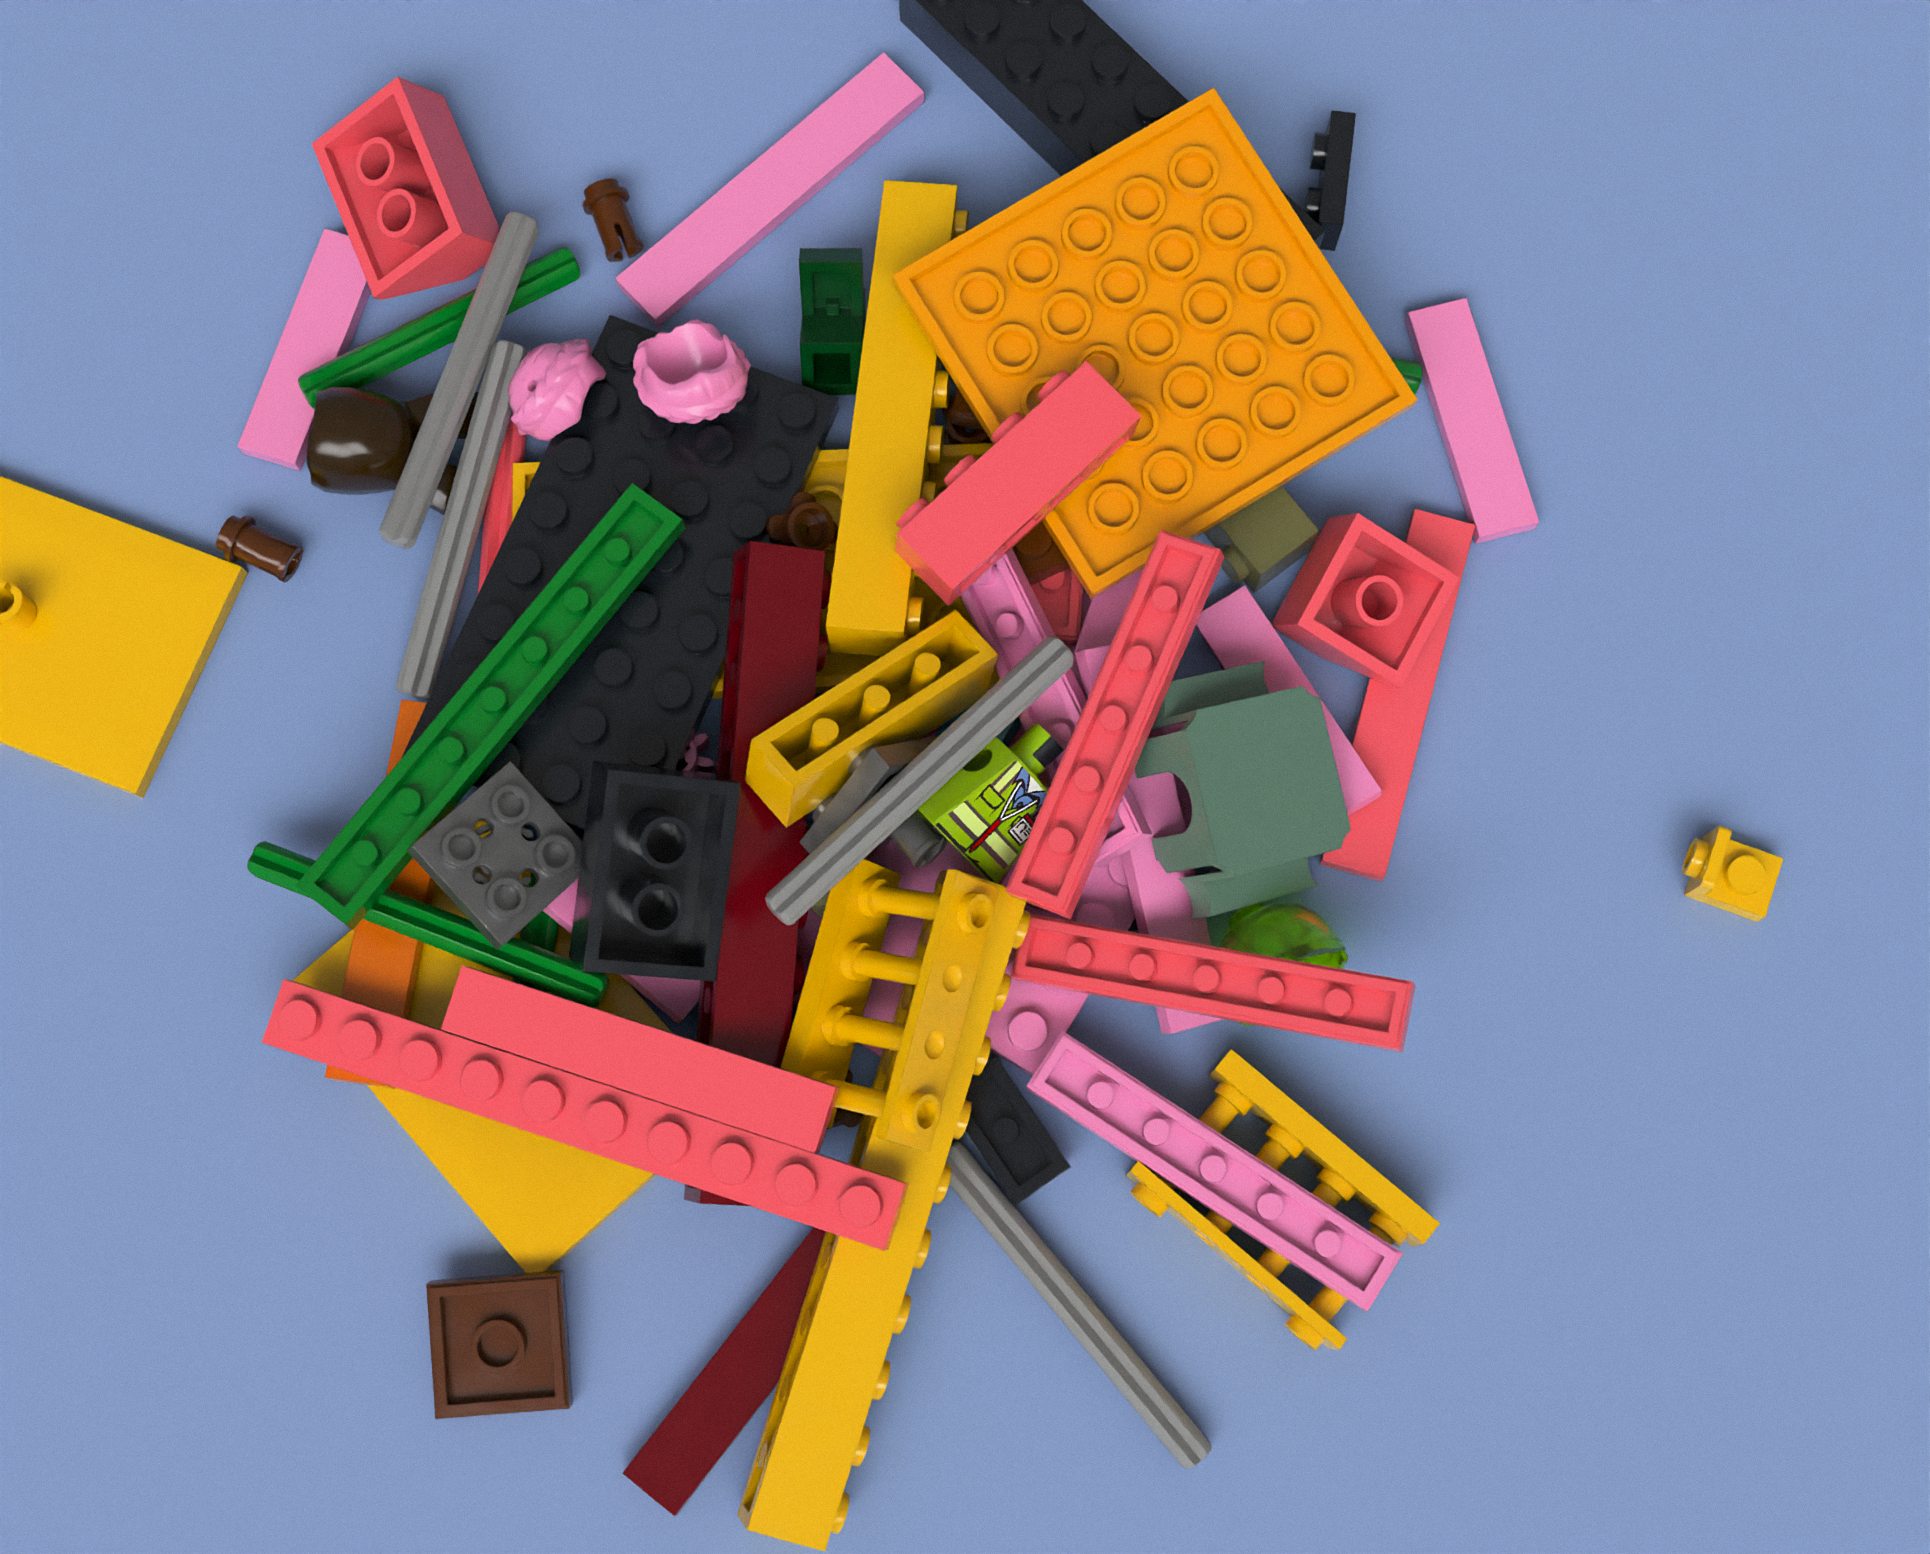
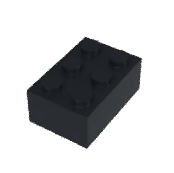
M593 761L569 958L582 971L716 981L740 782L723 774Z

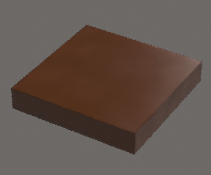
M564 1270L431 1280L426 1284L435 1419L570 1409L573 1404Z

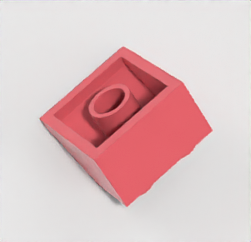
M1359 513L1330 517L1323 526L1271 625L1278 632L1323 659L1394 688H1402L1460 577Z

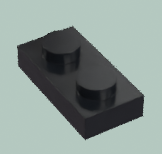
M1332 110L1326 132H1315L1309 169L1320 170L1318 188L1308 187L1304 211L1325 230L1320 246L1322 250L1335 251L1344 223L1356 113Z
M995 1057L986 1063L979 1076L973 1074L965 1100L971 1102V1114L965 1131L1014 1204L1018 1205L1070 1169L1071 1166L998 1058Z

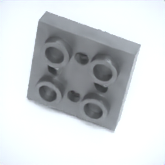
M938 736L918 740L909 738L901 743L885 746L875 744L863 750L850 764L848 771L851 776L839 792L828 796L813 812L812 818L815 823L800 840L801 845L811 854ZM917 809L878 846L888 844L892 839L917 869L933 861L944 850L948 840Z
M510 761L407 851L495 949L498 950L579 878L583 842ZM477 821H484L488 823L485 826L481 825L474 829L475 823ZM523 825H532L537 830V839L535 841H527L533 836L531 830L523 828ZM491 830V833L486 835L484 838L480 837L482 834ZM525 870L532 872L535 876L536 882L533 887H525L531 882L530 877L526 876L519 880V877Z

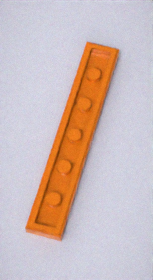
M401 699L386 776L401 760L424 711L426 702ZM412 858L388 889L431 905L435 881ZM362 919L354 930L341 997L409 1019L423 942ZM327 1065L325 1078L333 1081L395 1089L393 1086Z

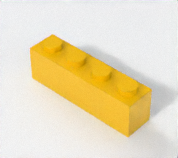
M954 610L751 739L745 782L787 828L816 809L828 796L839 792L851 776L848 771L850 764L866 748L875 744L885 746L901 743L909 738H914L915 740L922 739L972 706L988 690L998 653L957 610Z

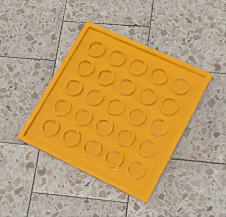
M1214 88L892 275V284L990 440L996 429L1012 414L1019 412L1025 417L1041 402L1037 395L1054 375L1063 369L1071 375L1085 361L1141 415L1133 437L1042 520L1091 600L1145 567L1160 530L1192 540L1412 408L1418 400Z

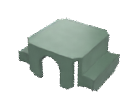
M1265 661L1173 680L1151 730L1184 722L1186 724L1178 732L1147 739L1135 767L1137 779L1165 772L1173 773L1182 780L1189 792L1192 803V818L1187 830L1183 833L1151 840L1156 860L1160 862L1166 873L1207 866L1216 867L1215 869L1179 878L1185 885L1191 899L1193 911L1191 919L1211 917L1319 886L1313 880L1310 873L1308 857L1341 849L1344 838L1351 830L1320 698L1310 694L1303 686L1269 693L1264 682L1263 667Z

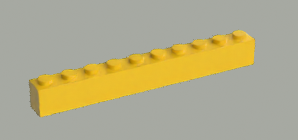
M947 870L939 872L933 893L941 894ZM968 873L965 874L999 888V893L930 1152L916 1150L875 1137L880 1118L863 1114L848 1163L909 1183L889 1250H881L826 1231L737 1512V1516L748 1531L824 1552L830 1534H838L841 1531L847 1516L849 1494L844 1492L850 1469L851 1466L859 1467L868 1448L870 1428L864 1424L872 1399L877 1401L881 1399L890 1376L891 1364L889 1360H885L892 1334L899 1335L908 1319L911 1296L905 1294L912 1269H920L929 1251L931 1231L925 1229L933 1203L940 1204L950 1183L951 1166L945 1163L953 1138L959 1140L963 1136L969 1122L971 1102L965 1100L973 1074L979 1076L982 1073L989 1057L991 1038L986 1037L985 1034L992 1011L999 1012L1010 989L1011 976L1005 973L1011 950L1012 948L1018 949L1021 946L1029 928L1030 912L1024 910L1025 901L1009 895L1005 891L1006 886ZM924 919L913 958H924L933 920ZM904 984L893 1017V1023L906 1025L916 988L915 985ZM883 1049L871 1088L888 1091L898 1051Z

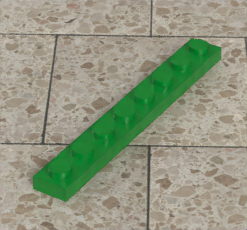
M632 483L295 886L353 930L413 858L407 850L454 809L684 531L683 519Z

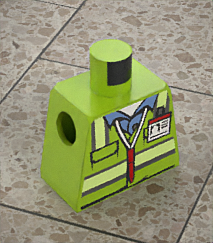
M1035 723L1010 749L995 737L920 806L918 810L988 881L997 883L1020 856L1048 792L1037 777L1064 750L1038 723Z

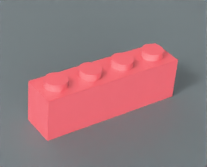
M1087 361L1071 375L1065 369L1054 375L1038 393L1037 398L1041 402L1025 417L1019 412H1015L1008 417L991 436V440L995 444L978 460L972 454L963 458L945 477L944 483L948 487L931 503L925 497H922L911 505L897 521L896 525L901 530L897 533L895 552L948 606L1133 437L1141 415Z

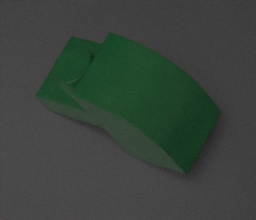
M800 248L799 274L802 308L800 360L802 385L827 395H856L866 323L862 248Z

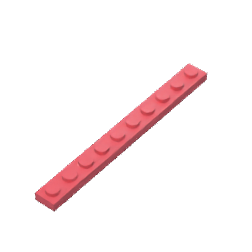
M283 979L262 1040L264 1044L881 1250H889L909 1186L907 1182L819 1153H812L291 980Z

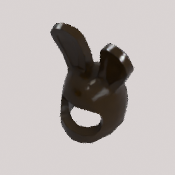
M332 386L317 392L313 430L309 434L307 447V466L311 475V485L324 492L347 495L374 494L395 490L434 393L411 401H397L376 392L351 387ZM479 392L474 394L457 439H466ZM448 463L430 505V508L443 515L445 514L457 471L456 466Z

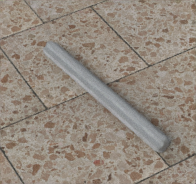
M511 211L505 216L380 526L379 532L383 540L393 546L410 549L415 545L486 367L491 347L497 339L539 233L537 222L529 215Z
M500 340L491 347L397 680V690L414 698H430L436 685L512 414L507 394L508 384L511 381V376L527 355V350L523 346L510 341Z
M1056 636L1046 637L772 888L765 897L769 910L784 924H794L1072 667L1074 655L1067 645Z
M958 1141L952 1143L945 1163L951 1166L949 1185L1178 1463L1186 1469H1191L1200 1463L1212 1449L1208 1439L965 1146Z

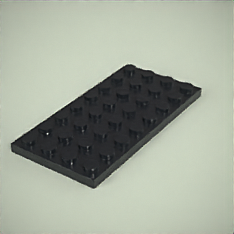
M612 315L609 316L591 354L606 372L605 378L596 381L589 388L583 404L581 419L551 439L402 755L403 757L633 483L682 518L685 525L684 531L470 788L476 791L511 761L571 829L581 833L585 831L593 761L681 770L685 760L684 756L690 749V742L696 736L725 668L733 552L749 541L780 545L779 541L769 538L766 531L767 521L773 515H781L790 506L791 497L796 493L803 492L840 409L838 398L750 367L746 393L743 399L737 402L731 411L721 413L713 420L703 419L696 424L670 422L666 418L657 416L651 408L642 403L638 390L633 383L636 373L633 368V360L638 344L655 337L658 332Z

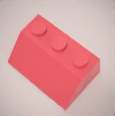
M397 76L312 143L373 298L384 300L462 281L487 263L500 228L444 95Z

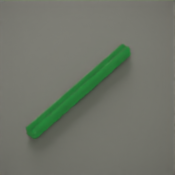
M263 841L255 846L248 860L247 869L259 879L310 898L295 885L316 860ZM388 888L362 918L564 998L597 1008L602 1003L608 990L610 979L605 973L584 972L571 959L514 937L496 950L470 920Z

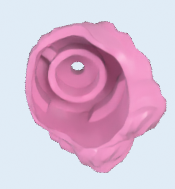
M695 319L681 326H676L671 333L660 332L655 337L638 344L633 360V368L636 372L633 383L638 390L642 403L651 408L657 416L666 418L674 423L686 422L696 424L703 419L713 420L721 413H728L736 406L737 402L743 399L746 393L748 371L751 364L745 358L744 350L738 348L735 342L729 340L727 334L721 336L719 330L713 324Z
M575 339L560 344H542L528 352L511 376L507 392L510 407L513 411L511 421L517 426L519 435H531L538 440L551 441L556 435L573 426L581 419L583 404L589 388L596 381L603 380L606 375L604 368L591 355L593 350L589 346L590 342L587 339Z

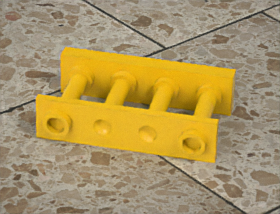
M863 859L829 892L781 1068L840 1087L827 1128L832 1129L837 1108L880 1118L875 1137L929 1153L934 1133L940 1120L943 1099L988 930L993 921L999 888L960 871L950 869L947 870L941 894L898 888L901 874ZM890 914L933 920L923 959L880 952ZM873 978L916 986L906 1025L863 1017ZM855 1043L898 1051L888 1091L845 1082Z
M1232 1049L1210 1073L1209 1077L1219 1084L1213 1091L1217 1098L1198 1120L1221 1134L1237 1114L1244 1117L1250 1110L1270 1127L1264 1134L1268 1141L1255 1157L1278 1171L1288 1157L1295 1160L1301 1153L1321 1170L1316 1176L1319 1185L1312 1194L1333 1208L1336 1207L1340 1200L1348 1203L1353 1197L1373 1214L1367 1221L1371 1226L1369 1231L1391 1246L1393 1244L1400 1247L1404 1240L1412 1247L1423 1245L1440 1223ZM1139 1161L1126 1174L1136 1184L1129 1193L1141 1205L1158 1218H1161L1168 1211L1287 1312L1290 1318L1284 1325L1308 1347L1316 1351L1323 1343L1329 1349L1339 1350L1347 1341V1338L1330 1324L1331 1320L1347 1302V1299L1324 1285L1310 1304L1307 1305L1277 1279L1289 1265V1261L1269 1248H1266L1257 1261L1254 1260L1225 1235L1233 1224L1211 1210L1205 1217L1174 1192L1175 1186L1157 1174H1153Z

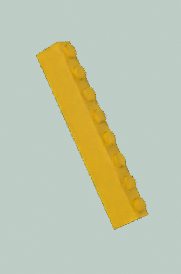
M884 180L826 620V630L831 652L884 656L909 640L910 635L915 636L922 631L924 598L914 597L916 580L920 576L895 552L897 533L901 530L896 523L904 512L922 497H925L930 503L937 497V482H928L930 463L941 464L944 426L935 425L937 408H948L950 374L947 370H941V360L892 284V275L969 230V210H959L957 185Z

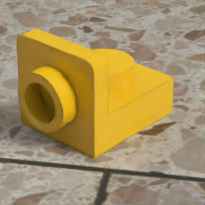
M1717 826L1704 835L1702 839L1695 838L1688 848L1682 866V874L1690 876L1684 896L1756 922L1764 919L1783 858L1731 840L1732 830L1722 826Z

